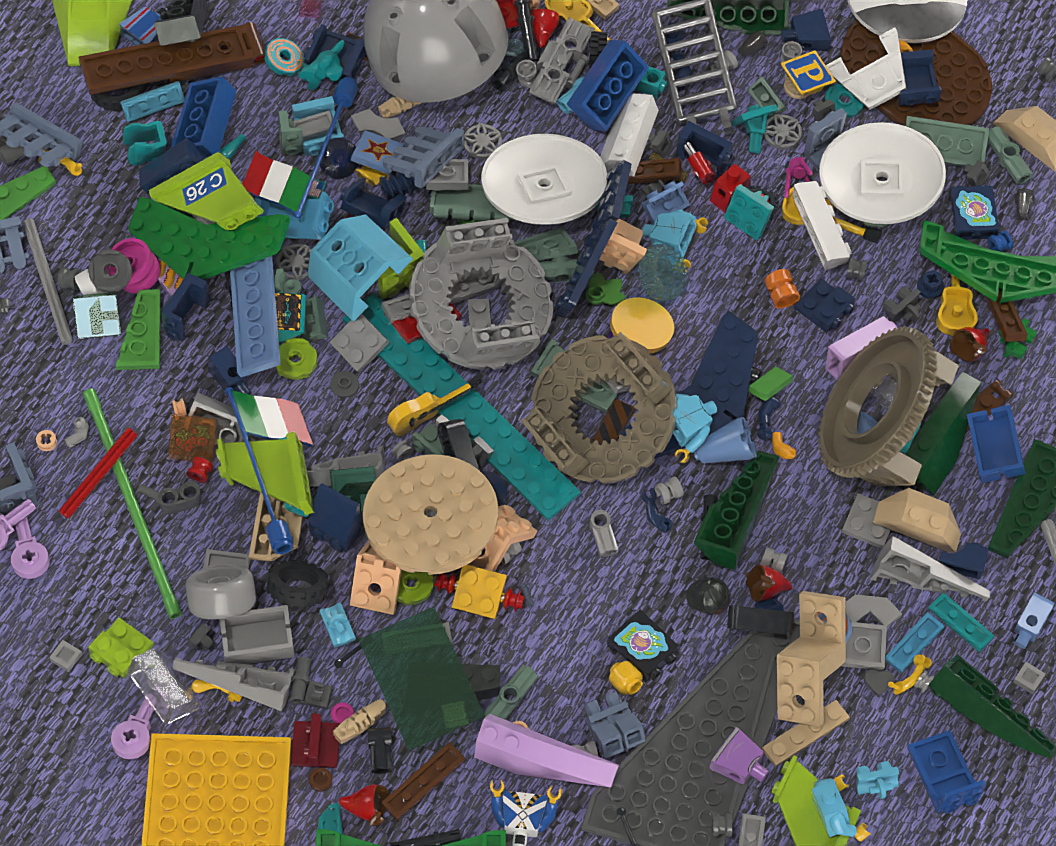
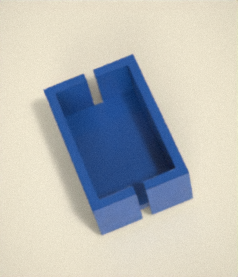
M1011 405L991 409L994 420H989L987 410L967 414L982 483L1000 480L1003 474H1005L1006 478L1026 474Z

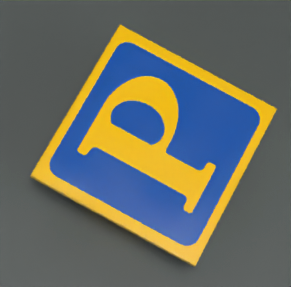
M815 50L781 63V66L801 95L806 93L812 95L821 91L824 86L836 82Z

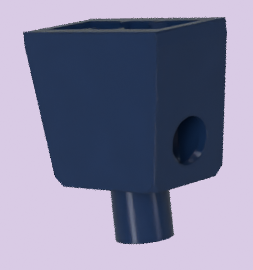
M823 9L794 16L791 20L790 29L781 30L782 41L797 42L801 45L802 51H828L831 37Z
M225 346L209 357L208 372L224 391L227 387H232L237 392L251 393V390L246 385L247 376L240 377L237 374L236 357L228 346Z

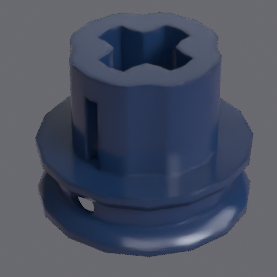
M927 271L918 279L917 289L921 292L920 295L923 298L935 299L943 292L944 282L937 271Z

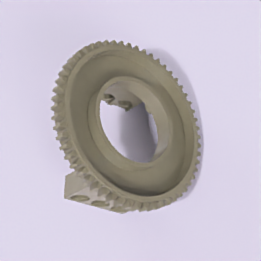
M906 326L904 328L899 327L898 329L893 328L892 331L889 329L886 334L883 332L881 337L876 336L874 341L871 340L869 345L863 347V350L857 354L840 378L837 379L836 385L828 396V402L825 403L826 407L822 412L823 417L820 419L821 425L819 426L820 432L818 433L820 437L818 449L821 450L819 455L822 456L823 464L841 477L854 478L855 476L876 487L915 485L922 464L901 453L900 450L912 439L914 432L921 423L930 404L935 385L940 386V384L946 383L952 385L959 365L935 351L936 349L932 347L933 343L930 342L931 340L915 328H908ZM887 374L897 379V390L885 415L874 427L859 434L857 431V420L868 393L874 386H879L883 381V377Z

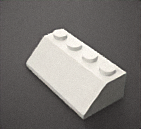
M633 93L614 119L600 156L605 164L607 174L611 168L614 169L617 162L621 163L623 160L632 163L629 176H635L659 111L653 95Z
M817 181L794 184L792 197L825 271L849 262V255L852 254L848 243H844L842 240L843 231L839 223L835 224L833 217L835 214L832 206L827 205L824 199L827 196L823 186L819 187Z

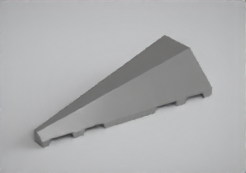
M377 447V452L365 454L364 451L358 452L357 456L340 457L311 465V471H307L309 486H319L321 483L333 486L332 471L374 467L376 480L386 471L384 447ZM373 481L346 483L344 486L372 485Z
M894 536L882 547L870 575V580L874 581L877 580V577L890 579V584H897L898 581H902L912 585V588L938 593L944 592L945 594L947 590L960 592V597L967 598L968 594H972L982 598V601H987L990 598V591Z
M177 657L173 663V669L279 711H282L287 702L292 685L291 680L296 672V669L290 668L287 673L275 671V667L270 666L265 670L249 664L218 661L216 665L203 664V660L196 659L195 663L180 660Z

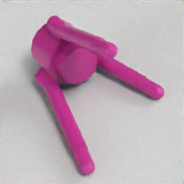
M803 157L793 158L789 162V168L785 169L786 184L784 197H789L791 175L797 179L804 178L805 182H811L808 174L812 176L813 173Z

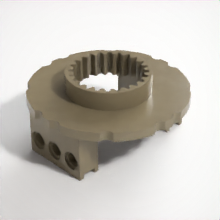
M619 332L618 336L609 339L604 335L584 338L570 344L567 351L558 352L553 357L552 364L545 366L539 375L531 397L534 406L530 410V414L521 420L535 437L536 443L544 448V456L551 463H556L558 469L568 476L587 483H593L596 480H599L602 484L615 483L637 475L639 469L643 467L648 468L654 462L656 454L664 451L676 423L673 413L677 408V397L670 374L663 371V363L655 355L651 356L646 347L628 339L622 332ZM601 379L605 382H609L611 379L615 383L618 381L626 386L630 393L634 395L633 400L637 402L634 408L638 412L633 415L637 420L630 423L633 428L625 430L626 436L619 435V441L611 439V443L607 441L600 443L597 440L593 441L578 428L579 422L574 420L578 417L574 410L579 408L576 405V401L582 400L580 394H586V387L592 388L593 382L600 384Z

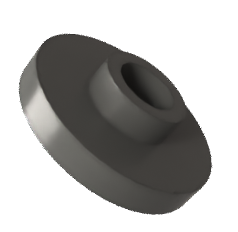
M341 371L331 378L330 388L339 397H350L357 392L359 380L352 372Z

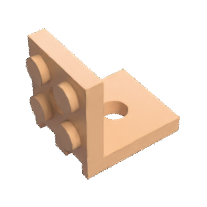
M618 219L616 221L618 223L600 260L604 261L603 265L609 268L614 266L622 270V274L627 275L645 256L647 249L639 245L643 231Z
M508 505L498 506L499 516L493 539L486 545L485 554H480L467 565L495 572L509 546L513 543L534 538L537 530L532 527L528 520L518 516L512 507Z
M367 541L357 555L350 606L394 615L402 570L397 568V565L381 558L372 548L369 541ZM370 584H379L381 587V592H373L370 588Z

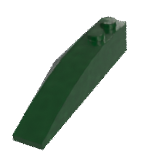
M667 0V7L693 0ZM711 0L717 26L724 29L738 30L744 34L781 35V30L788 29L789 0ZM704 6L671 15L691 20L706 16Z
M963 371L931 414L905 454L922 464L915 486L932 496L936 494L957 461L969 423L967 414L972 413L981 385V381Z
M758 451L756 453L757 457L747 463L743 468V472L734 478L731 486L722 492L719 500L709 507L694 540V544L714 564L736 570L763 506L779 462V456Z
M958 654L942 667L928 685L938 697L947 700L956 712L962 713L982 728L1003 740L1047 758H1051L1056 753V745L1039 728H1032L1029 718L1024 713H1017L1012 708L1013 702L1007 697L1001 698L995 692L998 688Z

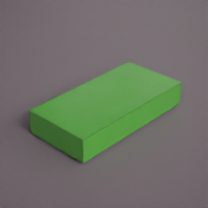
M774 367L749 386V392L767 401L790 384L793 375L778 367Z

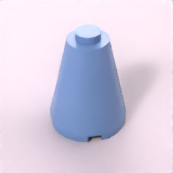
M744 417L737 418L708 435L704 443L694 452L696 460H700L701 463H716L756 458L754 441H751L750 435L752 434Z

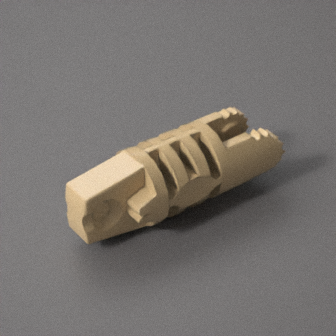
M395 96V98L392 97L378 106L382 118H391L421 103L404 100Z
M377 699V701L361 708L355 714L345 719L333 730V735L338 742L343 744L359 736L367 728L375 725L386 714L385 701Z

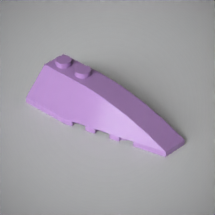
M492 714L484 718L476 740L474 758L517 775L612 787L619 767L618 764Z

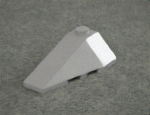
M197 393L184 425L186 431L195 427L194 424H200L210 427L208 431L212 440H210L209 444H218L217 439L220 438L224 443L244 442L233 408L216 399ZM247 434L249 441L270 440Z

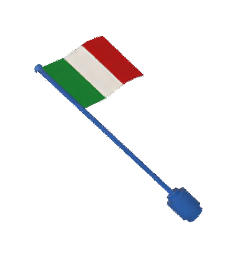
M344 77L337 85L333 101L338 105V108L311 176L293 166L272 160L256 151L242 183L249 194L280 205L294 213L296 218L302 217L301 211L342 107L346 108L352 105L358 91L357 82L353 78Z
M227 387L225 393L229 395L272 520L266 527L271 548L277 554H286L293 548V539L287 522L279 519L276 520L247 434L277 440L285 437L287 433L295 431L302 444L313 447L312 440L299 404L279 398L253 396L234 391L232 387Z

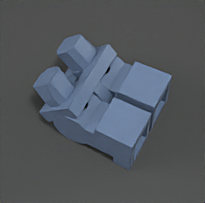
M617 692L604 696L608 706L606 710L601 711L597 700L584 705L587 714L586 724L605 759L624 751L623 744L629 749L646 742L642 723L634 713H631L627 702H622Z

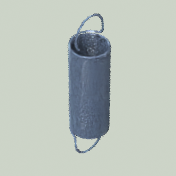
M525 583L519 586V590L522 591L521 595L525 596V607L527 608V606L532 605L534 609L531 594Z

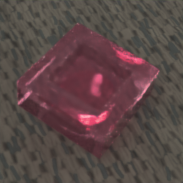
M301 0L299 17L319 19L322 0Z

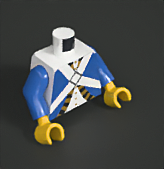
M493 780L490 781L491 791L494 792L491 795L492 813L498 825L506 830V834L513 835L512 846H526L527 837H537L538 833L545 831L554 820L558 806L557 800L562 795L561 788L557 796L552 795V786L548 789L547 795L504 791L502 780L501 787L495 789L493 788Z

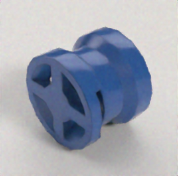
M1003 230L997 236L991 235L988 237V246L991 250L1009 251L1013 249V241L1009 233Z

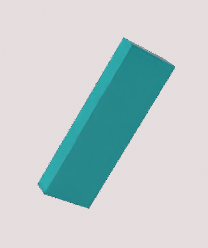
M944 592L928 607L933 614L979 653L995 637Z

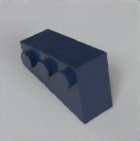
M185 138L139 169L140 188L149 194L150 189L209 156Z

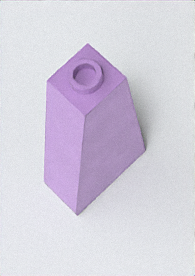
M883 316L828 346L826 370L836 380L839 379L850 362L863 350L864 346L869 345L871 340L874 341L876 336L881 337L883 332L886 334L889 329L892 331L897 326L894 322L889 321Z

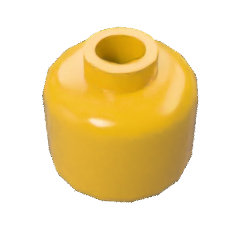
M630 661L617 662L611 667L609 682L620 694L633 695L642 687L643 675Z

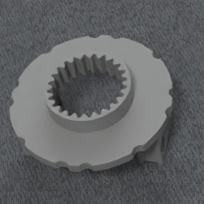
M508 218L445 227L438 241L422 256L423 261L418 262L411 277L409 297L412 300V305L410 306L412 317H415L417 320L416 327L437 353L445 354L449 361L460 366L477 370L490 367L495 370L503 368L505 364L514 365L525 359L541 343L540 338L546 335L551 323L553 302L549 297L552 292L550 283L545 281V272L535 257L524 247L515 245L508 228ZM469 275L472 279L478 275L479 279H483L484 276L487 277V282L495 281V287L501 286L500 292L506 293L504 300L509 301L506 305V308L509 310L506 313L507 317L503 324L498 326L492 324L487 328L474 329V327L470 329L469 325L463 327V321H456L457 315L451 314L453 307L449 306L451 302L449 296L455 283H459L461 278L466 280Z

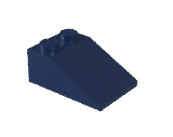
M321 483L313 504L314 513H311L308 522L309 532L313 538L319 541L322 539L327 541L334 550H343L347 553L361 533L360 505Z

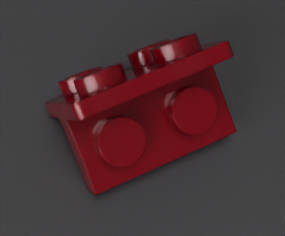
M312 713L311 721H295L291 765L337 768L339 742L333 735V730L340 723L322 722L321 714Z

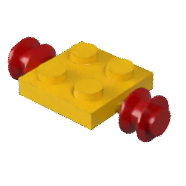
M471 565L462 567L459 581H456L455 573H452L451 576L442 573L437 574L434 585L438 587V592L442 588L446 589L448 595L455 588L456 592L452 608L496 619L500 602H503L505 610L511 606L517 612V609H522L525 596L521 595V590L518 594H515L512 588H510L506 593H503L507 575Z

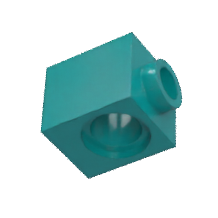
M649 66L634 90L658 98L659 93H664L668 82L665 81L666 72Z

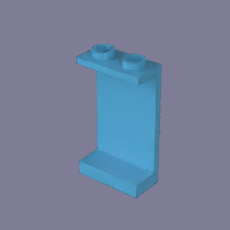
M321 192L320 199H306L301 211V218H296L294 213L280 205L255 197V202L264 211L256 217L275 214L288 215L291 221L285 238L321 240L325 236L329 227L330 214L334 209V202L326 192Z

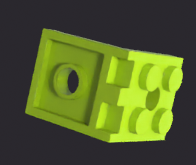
M397 218L389 222L390 238L409 254L413 260L399 274L389 266L378 278V294L383 300L387 297L392 298L402 288L409 287L418 262L423 261L422 256L424 252Z

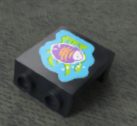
M641 609L609 636L607 646L613 652L617 650L642 673L645 683L650 678L652 680L656 679L661 674V668L665 664L671 665L678 658L679 645Z

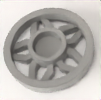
M776 114L766 121V131L763 136L770 146L786 150L793 148L799 143L802 136V128L797 119L788 115ZM768 135L775 136V142L772 141ZM785 140L792 142L789 144H783Z
M478 123V125L469 128L464 134V149L474 158L488 159L497 149L494 142L496 140L499 141L497 148L502 145L501 134L490 125ZM467 142L473 144L472 150L468 147ZM483 150H485L486 152H489V153H487V154H479V153H481Z
M292 244L283 247L277 256V268L283 269L284 272L292 269L293 275L285 272L288 279H297L299 281L308 278V272L303 274V268H309V264H305V262L310 260L307 254L311 253V249L305 244ZM283 255H284L285 260H283V261L280 263L281 258H282Z

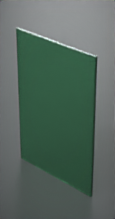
M434 606L358 639L409 751L485 717Z

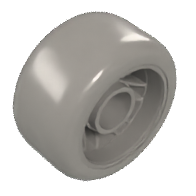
M239 565L208 567L194 572L186 580L185 588L188 608L198 618L225 619L235 617L249 611L255 605L254 578L251 571L246 567Z

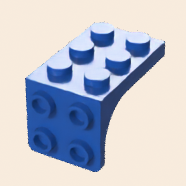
M951 730L908 744L909 754L937 814L941 812L948 814L957 810L958 806L963 804L971 806L979 801L987 783L985 780L978 782L974 780Z

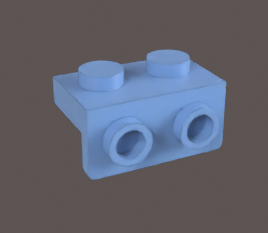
M672 181L663 186L664 191L658 193L656 190L646 195L647 200L642 202V205L653 225L659 214L670 213L678 209L682 210L690 206L681 188L684 185L683 182L676 184L675 181Z

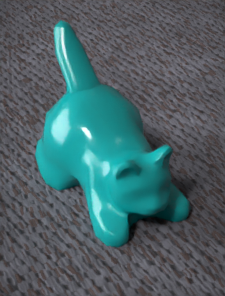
M340 40L331 50L321 52L310 65L303 63V69L298 72V77L304 81H309L307 85L308 90H315L326 77L332 81H337L341 78L343 67L337 55L344 46V40Z

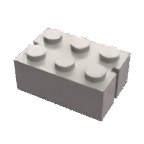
M288 605L249 610L235 617L220 619L225 662L252 664L295 657Z

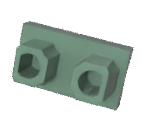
M276 269V275H274L275 292L299 294L302 290L300 282L297 279L288 280L283 269Z

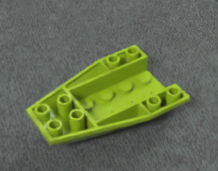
M52 0L68 66H80L79 56L116 49L121 35L119 24L127 18L132 0Z

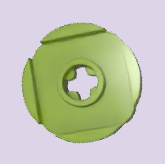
M302 338L285 340L286 343H283L281 346L279 345L281 365L275 366L278 374L291 380L309 377L317 366V352L315 348ZM294 355H298V358L301 360L293 362L290 358L292 359Z
M402 570L397 601L406 606H411L427 600L433 591V574L419 571L411 573ZM407 579L411 581L416 580L415 586L408 587Z

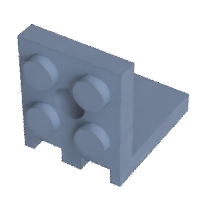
M842 108L835 112L831 111L824 119L819 122H813L808 128L804 155L818 171L820 170V162L824 151L843 132L847 113Z
M14 442L6 445V449L19 483L0 490V513L4 516L26 499H30L35 506L39 505L34 492L37 487L30 467L27 466L22 449L17 450Z

